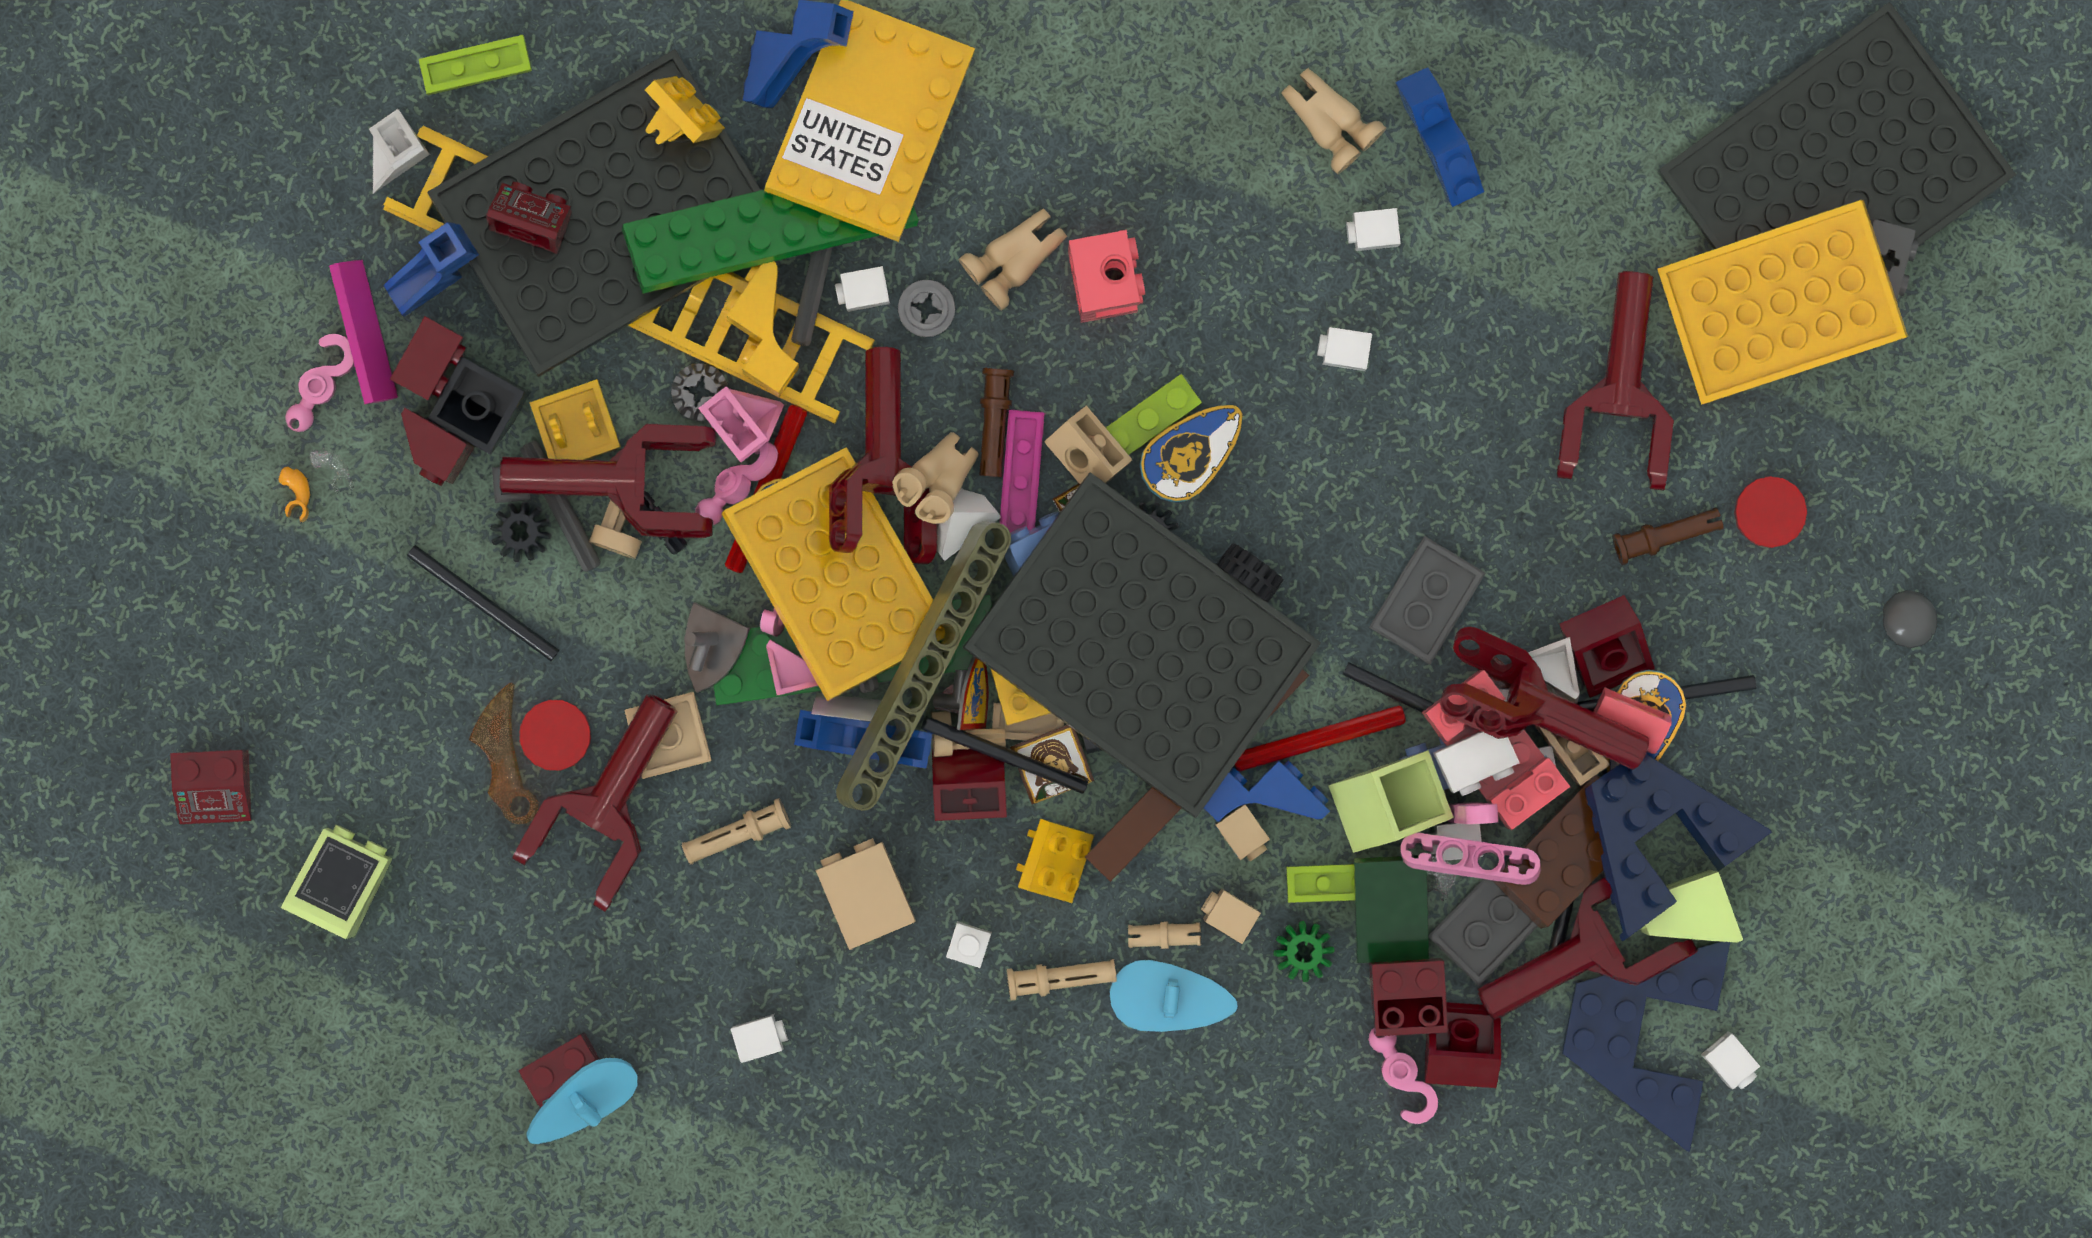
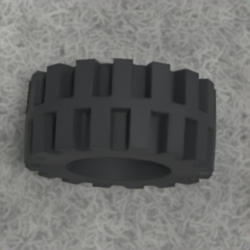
M1235 543L1230 545L1217 563L1219 568L1267 603L1284 581L1267 564Z

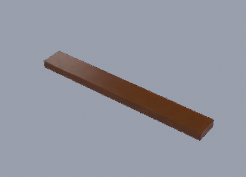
M1303 669L1269 717L1310 676ZM1151 787L1090 850L1085 858L1111 882L1178 813L1181 807Z

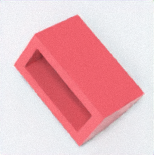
M1604 687L1593 711L1649 738L1647 752L1651 754H1656L1672 724L1671 715Z

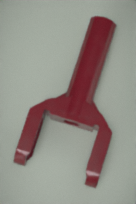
M1634 271L1618 273L1606 377L1564 410V430H1562L1560 465L1557 468V478L1572 479L1573 470L1578 464L1584 410L1587 408L1590 409V413L1647 419L1649 416L1654 417L1647 475L1650 479V489L1665 490L1674 420L1641 382L1654 279L1650 274Z
M874 347L865 351V455L852 468L844 470L829 485V542L833 551L841 553H852L862 536V491L896 496L893 488L894 477L902 469L912 468L901 459V351L896 348ZM929 488L925 489L915 504L910 507L904 506V549L912 563L926 565L932 562L936 554L937 524L921 520L915 514V510L929 493Z
M646 424L609 461L502 457L500 461V489L502 493L607 496L623 512L625 519L642 536L711 537L713 535V520L703 517L699 513L643 511L645 451L699 452L704 448L716 445V430L707 426Z
M1464 627L1456 633L1453 649L1462 662L1480 670H1485L1486 673L1512 685L1509 688L1507 701H1504L1467 683L1451 684L1443 690L1440 702L1441 709L1446 715L1497 739L1517 736L1529 725L1535 724L1634 770L1641 764L1649 746V738L1549 692L1541 669L1526 650L1475 627ZM1463 640H1473L1478 643L1479 648L1468 650L1460 642ZM1500 654L1506 655L1512 662L1507 665H1501L1496 663L1493 657ZM1460 695L1467 700V703L1456 705L1450 702L1448 697ZM1493 710L1500 715V718L1488 720L1482 716L1481 712Z
M646 694L596 784L546 798L523 836L512 859L525 866L535 854L537 848L542 846L563 807L566 808L567 814L614 841L618 839L623 841L622 846L596 890V899L593 905L606 912L612 903V898L619 891L641 852L636 828L631 821L626 802L678 711L675 707L658 696Z
M1605 877L1584 890L1569 940L1478 988V996L1489 1016L1496 1020L1587 970L1637 986L1697 953L1698 950L1692 939L1684 942H1675L1625 969L1623 965L1625 959L1600 914L1592 909L1594 906L1610 898L1612 889Z

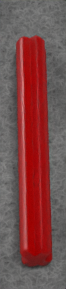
M796 405L789 406L773 444L778 451L776 464L766 477L758 481L753 495L762 485L775 479H781L807 416L805 409ZM735 539L725 562V567L734 572L742 573L748 560Z
M1395 706L1246 749L1235 763V768L1237 771L1247 770L1403 725L1406 722L1404 710L1401 706Z

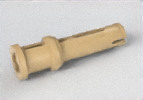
M779 798L775 799L773 805L756 812L752 810L746 811V814L743 815L744 819L691 841L683 842L682 848L690 865L751 838L753 841L763 840V835L783 827L786 830L791 828L790 820Z
M1114 959L1046 969V966H1042V964L1036 965L1035 969L1013 971L1012 968L1006 969L1010 1000H1016L1017 996L1037 993L1042 997L1050 994L1049 990L1117 982Z

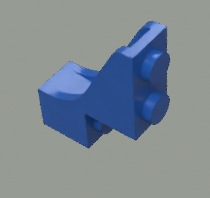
M799 0L797 11L793 17L792 35L757 30L755 41L751 47L748 76L744 82L743 101L763 108H773L812 54L828 46L847 47L854 11L832 3Z
M1429 68L1422 69L1397 81L1396 85L1404 108L1421 137L1451 206L1454 207L1483 193L1484 189L1468 142L1452 118L1444 92Z
M447 222L419 241L422 247L421 251L383 285L402 316L405 317L461 279L462 276L458 269L479 256L461 225Z
M800 710L794 745L853 755L870 722L811 714L812 711ZM886 726V734L889 738L894 735L896 726ZM914 730L898 764L927 768L928 757L931 752L932 733ZM875 752L871 755L870 759L879 760V756Z
M1276 761L1249 790L1244 787L1248 781L1232 767L1204 807L1217 822L1233 809L1249 803L1263 804L1314 819H1322L1330 812L1325 806L1329 800L1315 786L1308 790L1299 781L1304 775L1290 761H1287L1284 765L1280 761Z

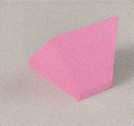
M726 386L698 409L737 459L743 462L770 440L784 404L777 400L729 389Z
M769 640L766 648L777 695H784L818 686L803 658L776 642Z

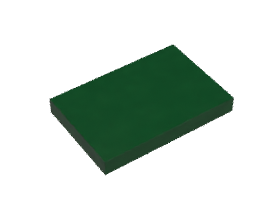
M1412 855V858H1419V855ZM1402 856L1354 858L1357 963L1429 959L1427 870L1409 867L1404 863Z

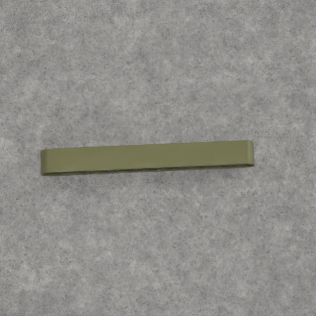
M979 522L970 529L838 783L836 796L839 803L844 807L861 811L869 810L874 807L880 798L1010 546L1011 534L1005 525L995 522ZM988 530H991L994 534V542L991 547H988L985 543V535ZM974 561L978 566V572L975 578L972 579L968 569ZM956 593L960 594L962 601L958 610H955L952 606V599ZM939 625H942L945 629V636L941 642L937 641L935 634ZM925 656L928 659L929 667L922 674L919 670V663ZM909 688L912 692V700L909 705L905 706L902 696L904 691ZM893 720L896 730L894 735L889 738L886 734V726L889 721ZM876 752L879 756V764L876 769L872 770L869 766V759ZM860 784L863 794L861 799L855 802L852 796L853 789Z

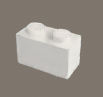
M1482 731L1433 753L1452 793L1460 791L1462 796L1480 789L1479 781L1493 776L1494 780L1497 781L1515 773L1512 766L1520 763L1508 737L1497 739Z

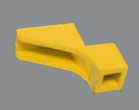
M773 261L751 267L745 277L749 281L748 285L742 293L736 291L732 295L725 309L729 311L727 314V321L760 342L758 347L752 344L741 360L745 364L742 369L743 375L779 398L798 371L799 363L784 353L773 334L778 279L777 265Z

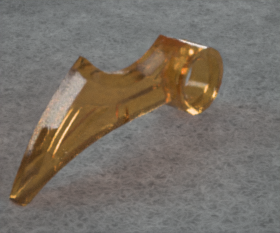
M509 683L484 709L474 726L469 740L478 745L486 753L490 761L492 779L487 792L489 796L502 809L504 817L508 821L515 824H526L534 819L539 810V802L531 791L523 788L512 736V706L515 685ZM518 796L526 797L530 803V810L523 817L515 816L511 811V802Z

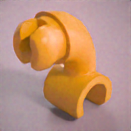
M284 467L279 475V482L282 485L289 486V489L296 496V500L289 502L285 507V514L289 518L291 510L295 506H301L303 512L300 516V522H304L309 515L307 508L310 498L308 480L297 468L294 470L290 467Z

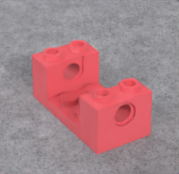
M1127 230L1069 240L1068 255L1081 323L1137 313V305L1143 303L1142 295H1145L1142 273H1134V268H1137L1136 259H1139L1135 237L1128 238ZM1110 270H1117L1123 275V278L1111 280L1105 273Z
M1485 670L1477 671L1462 682L1501 700H1505V697ZM1460 695L1448 697L1450 702L1456 705L1467 703V700ZM1441 699L1422 712L1446 747L1480 732V730L1446 715L1441 709ZM1493 710L1481 712L1482 716L1488 720L1500 718V715ZM1525 730L1517 736L1508 737L1520 762L1512 766L1515 773L1497 781L1494 780L1493 776L1479 781L1481 788L1478 790L1488 803L1497 804L1498 817L1505 827L1513 830L1570 788V785L1550 758L1544 757Z

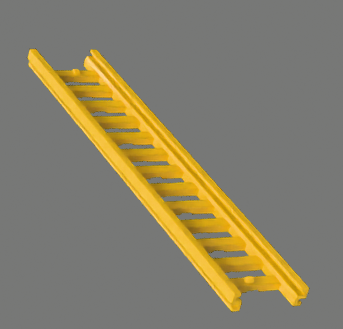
M422 126L417 137L442 148L414 208L412 209L387 197L383 210L432 233L443 226L444 223L427 216L433 205L427 192L444 182L456 156L474 165L488 156ZM729 272L709 277L694 286L672 331L653 323L661 306L627 325L772 394L743 375L742 369L745 366L741 362L743 356L752 344L758 347L760 342L749 336L737 362L718 354L732 325L727 321L729 311L725 307L736 291L742 293L748 285L749 281L744 277ZM715 278L733 288L703 347L686 339V336ZM776 293L774 318L778 309L797 317L799 304ZM817 313L814 326L830 334L802 392L800 393L790 387H786L779 398L836 424L840 411L815 400L843 339L865 350L872 348L875 340ZM793 326L782 350L794 360L801 345L795 344L791 340L794 330Z

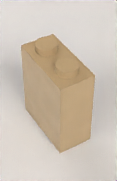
M873 838L853 846L856 853L842 858L839 852L820 860L823 867L816 870L849 950L916 922L884 843L875 844Z

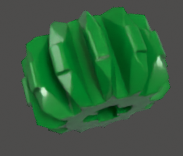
M1299 921L1300 933L1296 934L1294 929L1287 925L1285 930L1291 938L1287 940L1279 935L1276 937V941L1286 947L1285 949L1273 950V955L1276 957H1287V959L1277 965L1279 970H1283L1291 964L1293 965L1288 973V978L1293 980L1300 969L1302 970V981L1308 982V970L1312 969L1314 974L1320 978L1323 974L1317 965L1321 963L1326 967H1331L1332 962L1323 958L1322 955L1334 953L1335 949L1333 946H1321L1322 943L1330 939L1329 933L1326 932L1317 939L1315 938L1320 928L1318 924L1314 923L1308 934L1306 933L1305 921ZM1304 942L1305 946H1307L1308 942L1313 946V949L1309 952L1311 958L1307 961H1304L1303 957L1300 960L1295 958V954L1298 952L1296 945Z

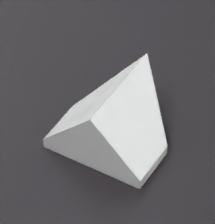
M399 109L369 128L373 135V194L430 155Z
M960 489L958 495L953 500V514L946 522L937 524L936 551L944 561L960 550L970 529L979 522H996L1001 518L984 495Z
M1570 637L1528 652L1541 669L1547 690L1577 704L1580 693Z

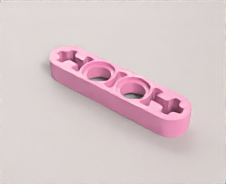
M1482 802L1449 804L1454 817L1448 820L1450 823L1485 824L1498 822L1497 804Z
M1415 833L1405 837L1400 846L1404 863L1414 869L1521 885L1535 882L1541 872L1538 855L1526 848L1424 833ZM1416 843H1421L1424 851L1433 852V845H1438L1436 850L1437 862H1431L1432 855L1428 853H1420L1419 858H1412V853L1408 851V848L1413 849ZM1450 847L1460 849L1463 853L1462 860L1455 865L1444 862L1442 856L1446 849ZM1482 854H1495L1499 859L1498 865L1492 870L1482 869L1478 864L1479 857ZM1504 856H1510V864L1517 865L1521 864L1523 859H1528L1530 866L1534 867V869H1528L1526 874H1520L1518 867L1508 865L1509 872L1504 873Z

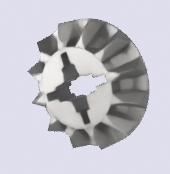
M920 280L912 283L903 291L898 303V313L902 324L911 333L920 337H934L945 331L951 324L955 315V302L950 291L941 283L933 280ZM930 293L932 294V306L942 311V314H929L928 319H925L923 324L921 323V311L911 305L912 303L924 304Z
M691 364L678 372L672 383L671 394L675 407L682 415L692 420H707L698 408L713 396L702 397L701 401L698 402V406L695 407V395L689 393L690 391L684 390L685 387H697L698 383L701 382L702 376L704 377V387L710 393L716 395L724 387H728L722 373L708 364Z

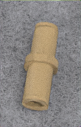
M1160 922V924L1128 925V935H1140L1139 938H1128L1129 948L1161 946V949H1169V946H1201V936H1189V933H1200L1201 925L1200 922L1193 924H1168V922Z

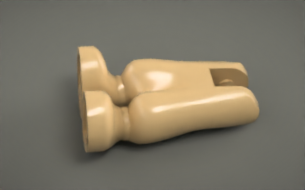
M1307 68L1300 74V77L1315 94L1306 101L1290 85L1281 94L1304 122L1317 144L1333 152L1331 168L1336 174H1340L1361 154L1355 146L1345 140L1342 136V131L1347 132L1364 152L1387 128L1380 121H1373L1368 124L1363 123L1360 111L1352 103L1335 92L1318 75Z
M1044 208L1011 231L990 242L982 257L966 253L958 259L977 285L981 284L996 268L1002 267V272L998 276L981 286L984 294L1001 311L1009 305V289L1023 285L1039 265L1067 237L1061 228L1047 235L1042 242L1034 235V232L1038 231L1051 218Z
M950 432L928 454L918 460L912 468H904L899 471L893 480L894 492L901 504L906 507L915 504L925 489L929 488V493L915 510L918 518L929 523H944L951 517L954 512L953 500L958 495L967 474L979 455L973 447L963 455L956 450L955 444L960 437L954 432Z

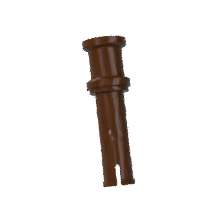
M982 368V374L985 375L984 397L980 398L981 407L984 408L980 476L1002 477L1005 419L1007 409L1010 410V406H1012V400L1009 399L1010 377L1014 376L1015 370Z
M1715 507L1712 510L1655 528L1652 525L1645 524L1641 526V530L1626 535L1613 534V544L1621 565L1628 564L1629 559L1640 555H1656L1660 551V547L1716 530H1723L1722 520L1707 523V520L1721 516L1719 510Z

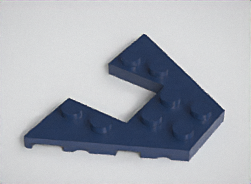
M1647 754L1641 764L1634 770L1619 764L1585 788L1588 805L1593 811L1592 822L1595 833L1599 832L1604 852L1601 855L1606 881L1612 889L1610 895L1612 905L1616 904L1623 932L1619 935L1622 942L1677 902L1635 844L1636 841L1676 813L1718 871L1772 833L1769 828Z
M1716 942L1697 948L1698 952L1637 986L1611 979L1605 975L1576 982L1570 1007L1562 1054L1689 1152L1704 1081L1633 1067L1647 997L1717 1011L1730 942Z

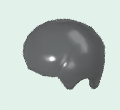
M1905 590L1895 593L1883 607L1884 629L1896 645L1907 648L1925 645L1935 635L1937 629L1936 609L1932 602L1920 592Z

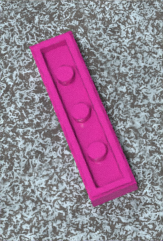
M363 260L339 262L330 265L329 268L364 404L390 401L398 398L394 381L390 380L392 373Z
M1009 410L1000 524L1005 525L1010 533L1026 526L1028 530L1035 528L1045 414L1043 412Z

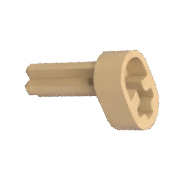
M610 500L601 526L595 525L589 542L595 546L632 559H636L642 541L632 536L621 533L626 519L623 512Z
M950 711L931 712V718L951 725ZM1005 728L963 730L1006 748ZM932 734L934 757L952 756L953 750L969 749Z

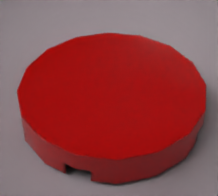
M1769 476L1756 479L1743 489L1736 500L1734 515L1737 527L1745 538L1757 546L1773 548L1786 545L1798 537L1805 525L1807 508L1803 495L1794 484L1784 478Z
M547 700L535 705L525 715L520 726L519 741L524 754L534 765L545 770L561 771L575 766L586 755L591 744V729L586 715L576 705L564 700Z

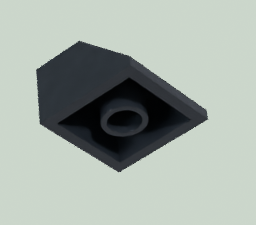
M462 356L428 420L491 455L515 422L531 392L470 357Z

